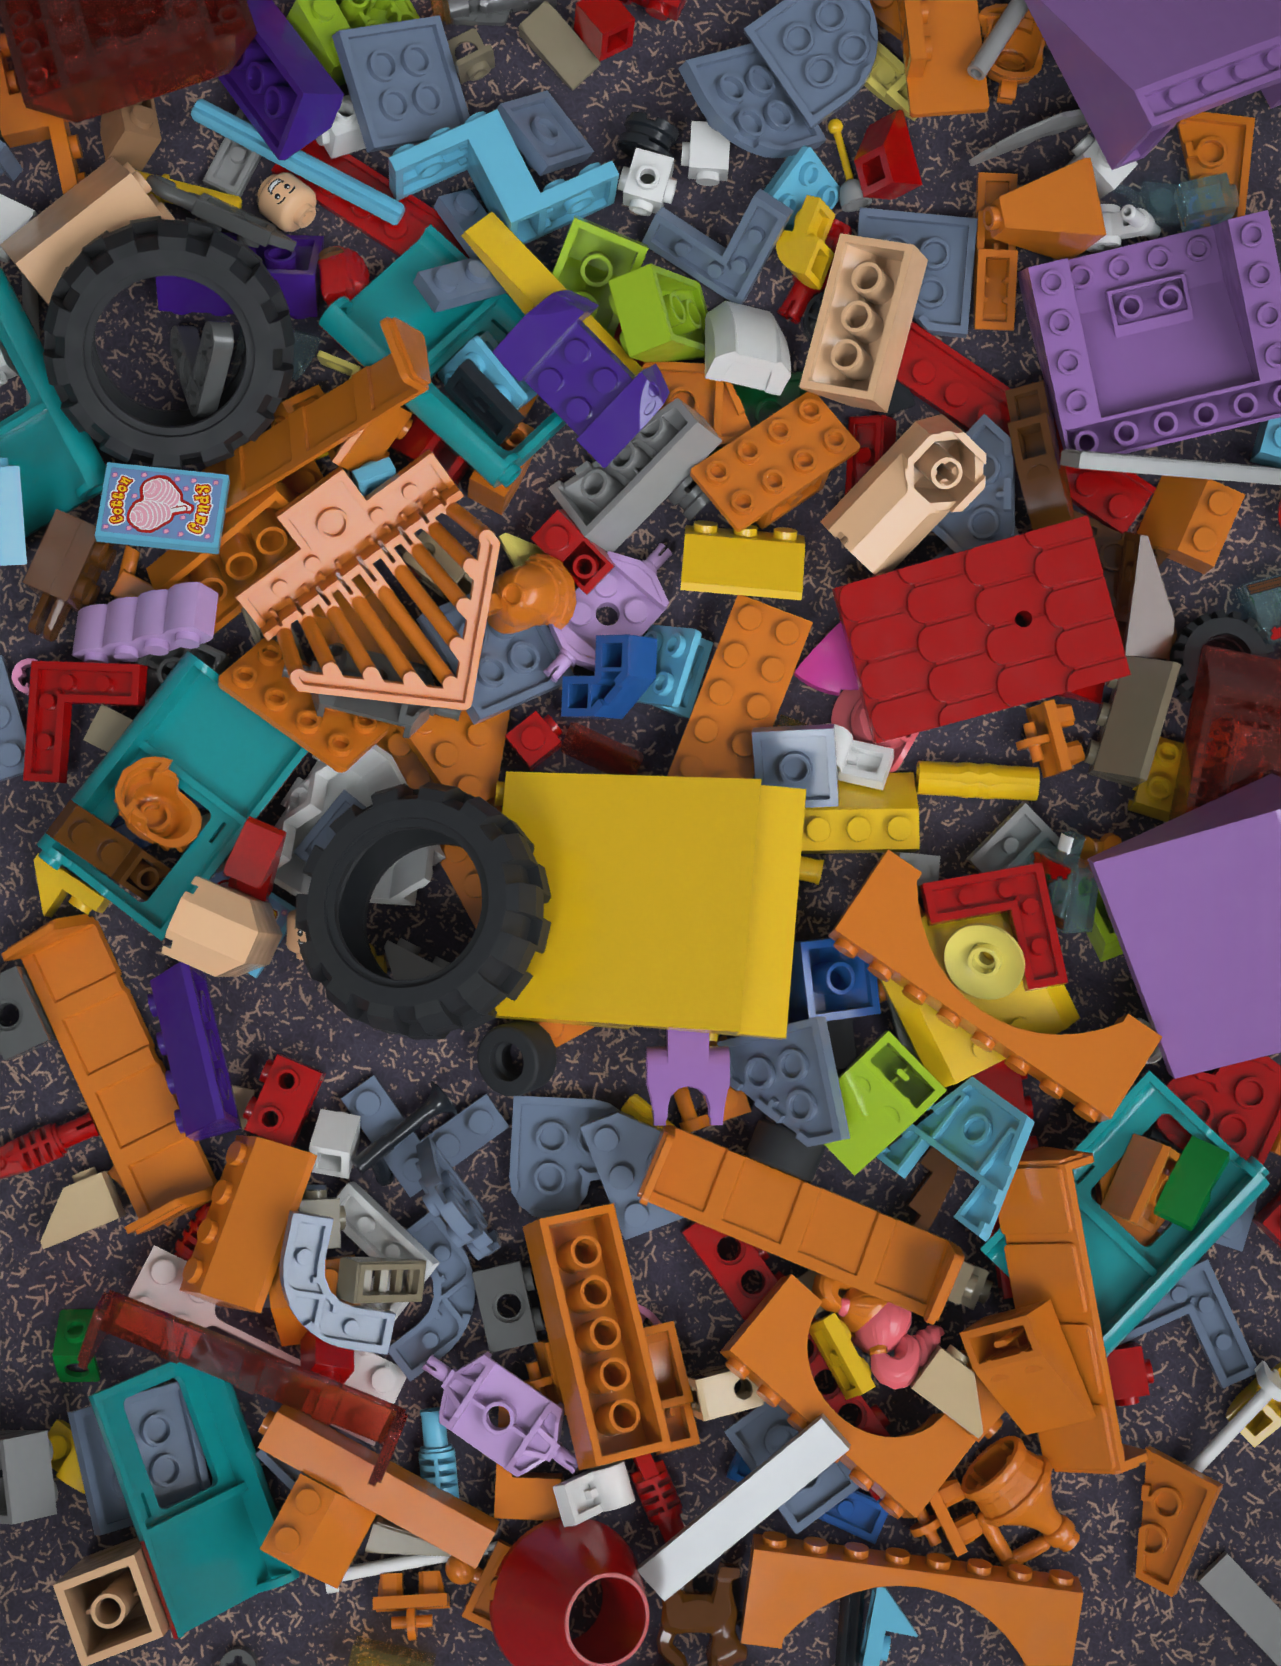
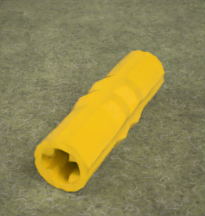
M918 761L915 785L916 792L920 795L1036 801L1039 793L1040 773L1038 767L1007 766L991 763Z

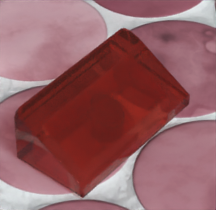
M577 722L570 723L561 747L562 753L609 775H637L644 761L643 753Z

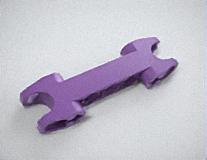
M666 1029V1046H646V1087L652 1106L653 1126H666L670 1097L679 1088L687 1086L698 1089L705 1096L710 1125H723L725 1102L730 1086L729 1046H709V1033Z

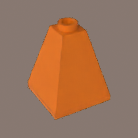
M1083 158L998 197L989 206H986L983 211V223L986 230L991 232L992 239L1057 260L1065 258L1070 260L1076 258L1106 235L1091 158Z

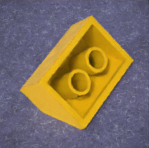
M694 521V526H685L680 590L802 600L805 537L804 535H797L798 531L796 529L786 527L774 528L772 533L757 531V526L750 525L741 532H736L734 529L718 528L716 522Z
M914 772L889 773L883 790L838 780L839 806L805 808L801 854L885 853L888 849L896 853L916 852L920 849L919 806Z

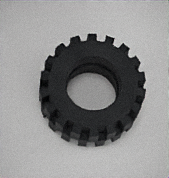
M1216 610L1212 614L1205 613L1199 616L1177 634V639L1171 648L1169 661L1181 664L1174 689L1177 688L1180 695L1176 698L1182 704L1188 701L1192 704L1191 710L1195 712L1205 710L1206 715L1224 712L1232 713L1250 704V702L1256 700L1263 693L1262 689L1267 687L1272 679L1268 675L1269 672L1274 670L1275 661L1269 660V655L1274 652L1272 644H1265L1263 639L1268 636L1264 629L1257 631L1254 628L1257 622L1251 617L1243 620L1241 619L1242 613L1232 611L1230 614H1225V610ZM1210 641H1218L1234 650L1240 663L1239 675L1234 683L1220 685L1212 682L1205 676L1199 661L1203 645Z

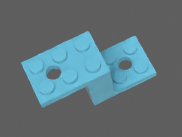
M498 109L487 114L484 111L475 113L465 121V124L451 130L448 127L439 129L430 135L429 140L415 146L414 144L403 145L394 151L393 156L388 157L389 188L395 200L399 201L467 170L488 212H493L523 244H527L571 224L574 215L584 218L613 204L619 179V173L613 161L603 165L597 162L586 166L579 172L578 176L570 180L557 179L544 187L543 192L540 193Z

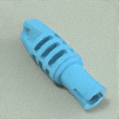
M440 1407L420 1410L424 1446L420 1447L418 1452L420 1477L437 1488L459 1498L455 1448L452 1447L451 1443H448L447 1428L439 1423Z

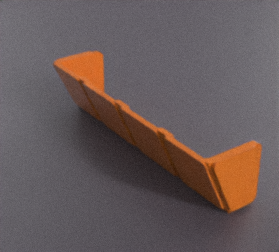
M389 317L384 318L380 321V325L391 354L375 364L359 370L352 375L351 379L309 405L302 406L290 413L288 418L262 433L255 442L251 440L235 449L233 457L201 471L229 475L230 486L225 514L429 390L431 377L426 341L423 333L396 317L392 319Z
M87 914L56 918L9 946L6 951L1 953L4 961L22 960L136 1212L138 1220L124 1227L127 1234L136 1232L139 1235L153 1230L212 1201V1191L218 1181L200 1142L191 1140L186 1137L185 1133L181 1134L178 1130L174 1111L180 1109L177 1095L171 1094L165 1076L167 1070L163 1061L158 1058L154 1050L155 1044L130 989L125 986L121 978L122 972L99 922L94 919V916L89 917Z
M669 1124L662 1128L637 1192V1196L640 1197V1204L647 1206L648 1202L923 1316L925 1322L934 1325L935 1321L939 1320L965 1259L961 1247L945 1238Z
M1038 1147L1023 1152L998 1215L1000 1229L1005 1234L1007 1243L1004 1251L1014 1305L1016 1309L1051 1300L1096 1414V1418L1093 1420L1038 1432L1042 1456L1049 1460L1055 1472L1121 1474L1140 1466L1139 1463L1147 1461L1148 1454L1147 1450L1123 1444L1121 1440L1072 1171L1073 1169L1093 1163L1094 1156L1093 1153Z

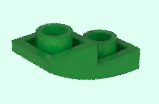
M1192 1136L1164 1186L1154 1208V1215L1192 1231L1210 1202L1213 1187L1229 1163L1230 1152Z

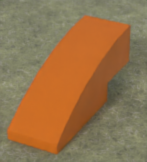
M674 1321L645 1327L644 1332L672 1448L657 1451L656 1455L701 1444L691 1406L693 1397Z

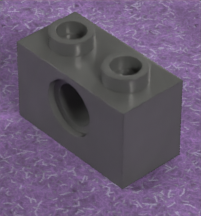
M20 966L12 967L0 973V1055H2L4 1060H14L56 1040L24 967ZM9 1004H14L19 1010V1019L13 1026L6 1025L2 1018L3 1010Z
M521 1259L474 1269L472 1277L490 1353L538 1342V1331L545 1330L540 1306L532 1307L529 1291L535 1290L531 1267H523ZM504 1294L516 1295L521 1302L520 1311L514 1315L502 1313L498 1306L499 1298Z

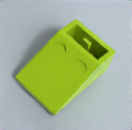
M296 0L286 17L338 86L346 84L332 35L339 30L420 18L410 0Z
M884 1031L838 1076L850 1139L824 1145L855 1176L911 1126L947 1090L890 1031Z

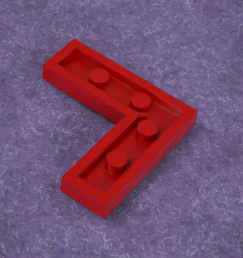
M31 661L23 781L67 784L72 704L144 706L148 666L119 663Z
M1042 862L927 882L920 886L928 926L1008 912L1013 938L1021 947L1025 958V972L1022 979L1025 992L1061 986L1068 983Z

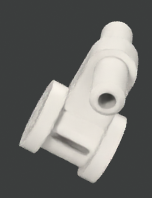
M1100 204L1106 235L1089 247L1087 251L1103 252L1122 247L1121 239L1139 236L1156 239L1160 235L1161 229L1155 223L1153 216L1142 208H1135L1133 205L1128 204L1120 211L1118 205Z

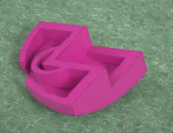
M841 621L811 651L794 672V676L806 685L835 696H839L841 690H859Z

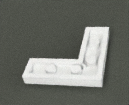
M356 1182L347 1183L337 1196V1198H340V1205H343L346 1211V1227L342 1231L369 1257L425 1260V1283L440 1262ZM389 1270L387 1291L390 1289L392 1270ZM408 1270L403 1272L401 1291H406ZM374 1277L372 1278L371 1290H373ZM409 1302L360 1303V1305L393 1311L396 1313V1320ZM356 1350L361 1356H365L371 1353Z

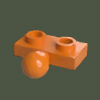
M499 1538L483 1569L478 1566L475 1569L452 1555L448 1558L445 1565L446 1575L451 1582L458 1585H465L470 1582L476 1584L461 1616L492 1631L489 1605L490 1600H493L499 1577L495 1574L504 1556L512 1546Z

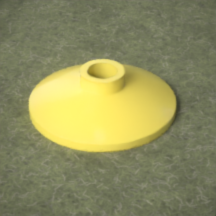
M987 923L965 925L958 929L946 944L944 963L949 977L958 988L973 997L986 1000L1003 998L1012 993L1023 979L1025 958L1022 949L1008 932L997 926ZM983 951L991 954L994 959L986 958Z

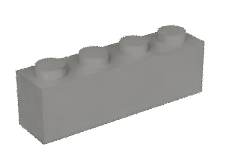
M676 398L659 410L605 469L597 461L592 464L586 461L574 469L576 475L564 483L558 480L548 489L585 538L607 552H614L690 475L691 468L702 462L723 440L703 416L682 400Z

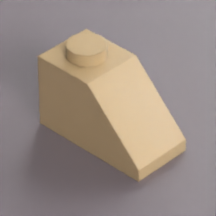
M92 1167L72 1176L74 1183L63 1188L40 1241L43 1249L126 1216L113 1180L107 1174L109 1170L97 1173L96 1168Z
M951 1344L946 1350L938 1345L927 1363L922 1368H919L915 1381L909 1386L979 1439L984 1431L975 1373L966 1366L970 1360Z

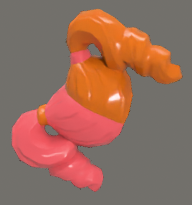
M818 1273L814 1277L812 1293L822 1301L820 1306L823 1309L837 1313L838 1318L847 1325L851 1333L852 1344L870 1355L871 1372L879 1383L892 1389L908 1387L915 1381L919 1368H922L927 1363L934 1349L940 1345L941 1337L945 1334L943 1328L937 1325H929L925 1329L918 1330L913 1336L908 1335L907 1333L912 1323L911 1311ZM839 1290L846 1291L843 1298L839 1296ZM894 1350L893 1357L887 1354Z

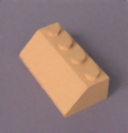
M840 233L799 385L802 390L851 407L884 413L888 412L928 259L915 245Z

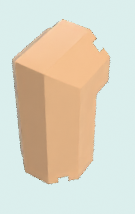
M942 414L915 421L821 520V523L835 538L838 537L843 546L874 575L892 572L950 511L962 512L984 490L986 476L983 475L984 464L986 465V453L965 432Z
M195 876L191 884L198 886L194 894L185 891L181 897L165 935V938L172 940V946L163 945L161 953L214 977H239L269 965L283 935L275 919L271 903L261 901L236 889L223 887L203 877Z

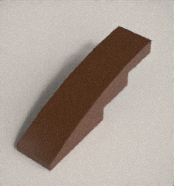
M929 1146L918 1161L929 1172L905 1202L907 1206L917 1213L909 1224L926 1231L933 1224L953 1184L959 1167L933 1146Z

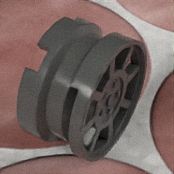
M690 475L667 498L674 506L679 505L684 510L683 515L689 521L710 502V499L697 484L691 489L688 488L694 482Z

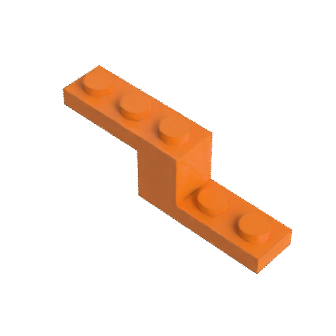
M0 32L1 135L9 148L51 139L64 195L87 177L85 172L79 173L77 159L83 158L82 148L77 134L71 135L69 122L75 121L70 98H63L56 85L21 92L15 70H9L6 57L13 56L8 34Z
M499 1406L498 1427L502 1428L510 1424V1414L506 1408ZM496 1463L494 1518L543 1520L544 1522L561 1517L553 1486L562 1482L563 1474L527 1472L516 1477Z

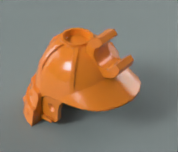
M1008 4L990 5L979 13L980 27H982L981 36L984 37V41ZM1029 9L987 73L990 79L999 83L996 103L1012 105L1013 100L1016 98L1017 85L1028 83L1042 68L1043 50L1047 44Z
M533 554L529 556V560H526L525 564L511 568L494 578L487 616L488 624L497 632L503 634H513L534 626H547L549 624H554L556 628L562 630L573 617L577 604L574 579L562 562L551 555Z
M157 756L141 758L122 771L115 787L114 801L119 815L125 820L126 827L140 839L151 844L158 843L164 851H169L170 848H177L179 852H184L187 846L197 838L201 830V813L196 805L179 791V779L174 772L169 770L173 760Z

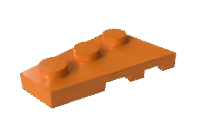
M1202 112L1176 123L1193 198L1197 196L1198 199L1194 204L1197 217L1202 218L1203 221L1199 222L1200 228L1245 216L1255 118ZM1204 196L1210 198L1212 201H1206ZM1210 204H1214L1215 211L1213 216L1209 219V213L1211 211Z
M1148 1446L1145 1447L1148 1460L1144 1461L1146 1469L1145 1483L1142 1485L1141 1500L1143 1501L1142 1524L1138 1532L1135 1577L1173 1597L1178 1593L1223 1484Z

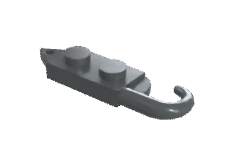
M149 175L146 179L152 188L151 191L155 195L191 211V214L200 217L201 222L215 225L218 231H222L224 228L238 234L236 239H240L247 246L258 248L259 245L266 247L270 244L292 252L294 251L297 242L276 230L277 226L209 194L203 193L198 195L185 192L176 188V184L173 181L164 177Z

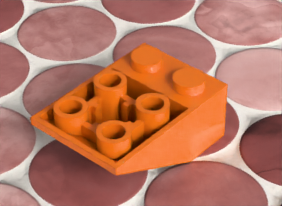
M1050 1299L983 1317L959 1333L975 1374L1025 1435L1096 1418Z

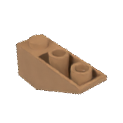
M108 42L106 45L100 128L105 161L113 157L122 166L128 162L134 169L140 171L143 170L162 140L144 51Z

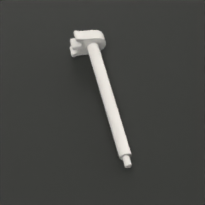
M1263 1360L1254 1370L1261 1389L1188 1465L1189 1467L1202 1473L1272 1398L1281 1402V1377L1276 1369L1271 1371Z
M497 1541L490 1542L484 1555H488V1551L493 1550ZM402 1555L350 1565L342 1582L445 1563L449 1557ZM325 1583L327 1594L339 1592V1587L336 1589Z

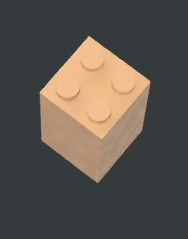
M111 157L1 243L0 246L49 306L52 293L64 269L70 266L81 253L84 246L106 230L109 233L129 225L130 220L161 216V219L175 220V218L162 202L159 203L152 193L147 195L152 188L138 170L135 171L128 162L122 166L116 159Z
M138 1537L83 1557L53 1585L81 1666H88L159 1639L170 1629Z

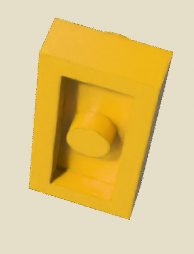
M836 1313L811 1323L809 1333L846 1400L862 1395L876 1387L871 1378L872 1373L868 1363L858 1355L851 1342L849 1328L838 1318Z

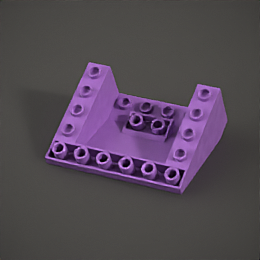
M1024 0L1111 170L1144 158L1178 121L1261 90L1271 109L1281 105V0Z
M1268 210L1228 219L1212 226L1070 260L1065 258L1044 263L1017 272L1027 320L1043 378L1048 385L1051 407L1063 451L1065 449L1127 454L1281 417V273Z
M1269 774L1087 859L1153 1031L1162 1036L1158 1047L1168 1073L1174 1079L1281 1052V777Z

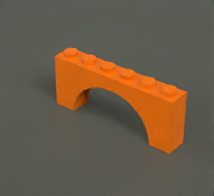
M792 1274L781 1277L720 1351L728 1359L725 1363L726 1367L740 1379L745 1380L747 1377L759 1387L756 1393L768 1405L774 1408L779 1405L790 1416L787 1418V1421L798 1432L802 1431L823 1413L851 1444L850 1450L834 1463L841 1461L851 1470L848 1476L856 1485L865 1491H869L871 1488L882 1498L879 1503L880 1506L894 1518L900 1519L901 1516L903 1518H917L976 1440L945 1413L932 1414L918 1428L896 1437H883L865 1432L840 1417L829 1406L818 1390L808 1361L807 1344L809 1329L822 1301Z

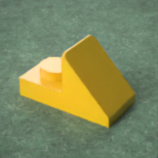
M39 853L34 859L44 916L52 918L68 893L72 895L68 902L85 914L89 915L92 909L103 914L111 901L62 866L58 870L54 869L38 857Z

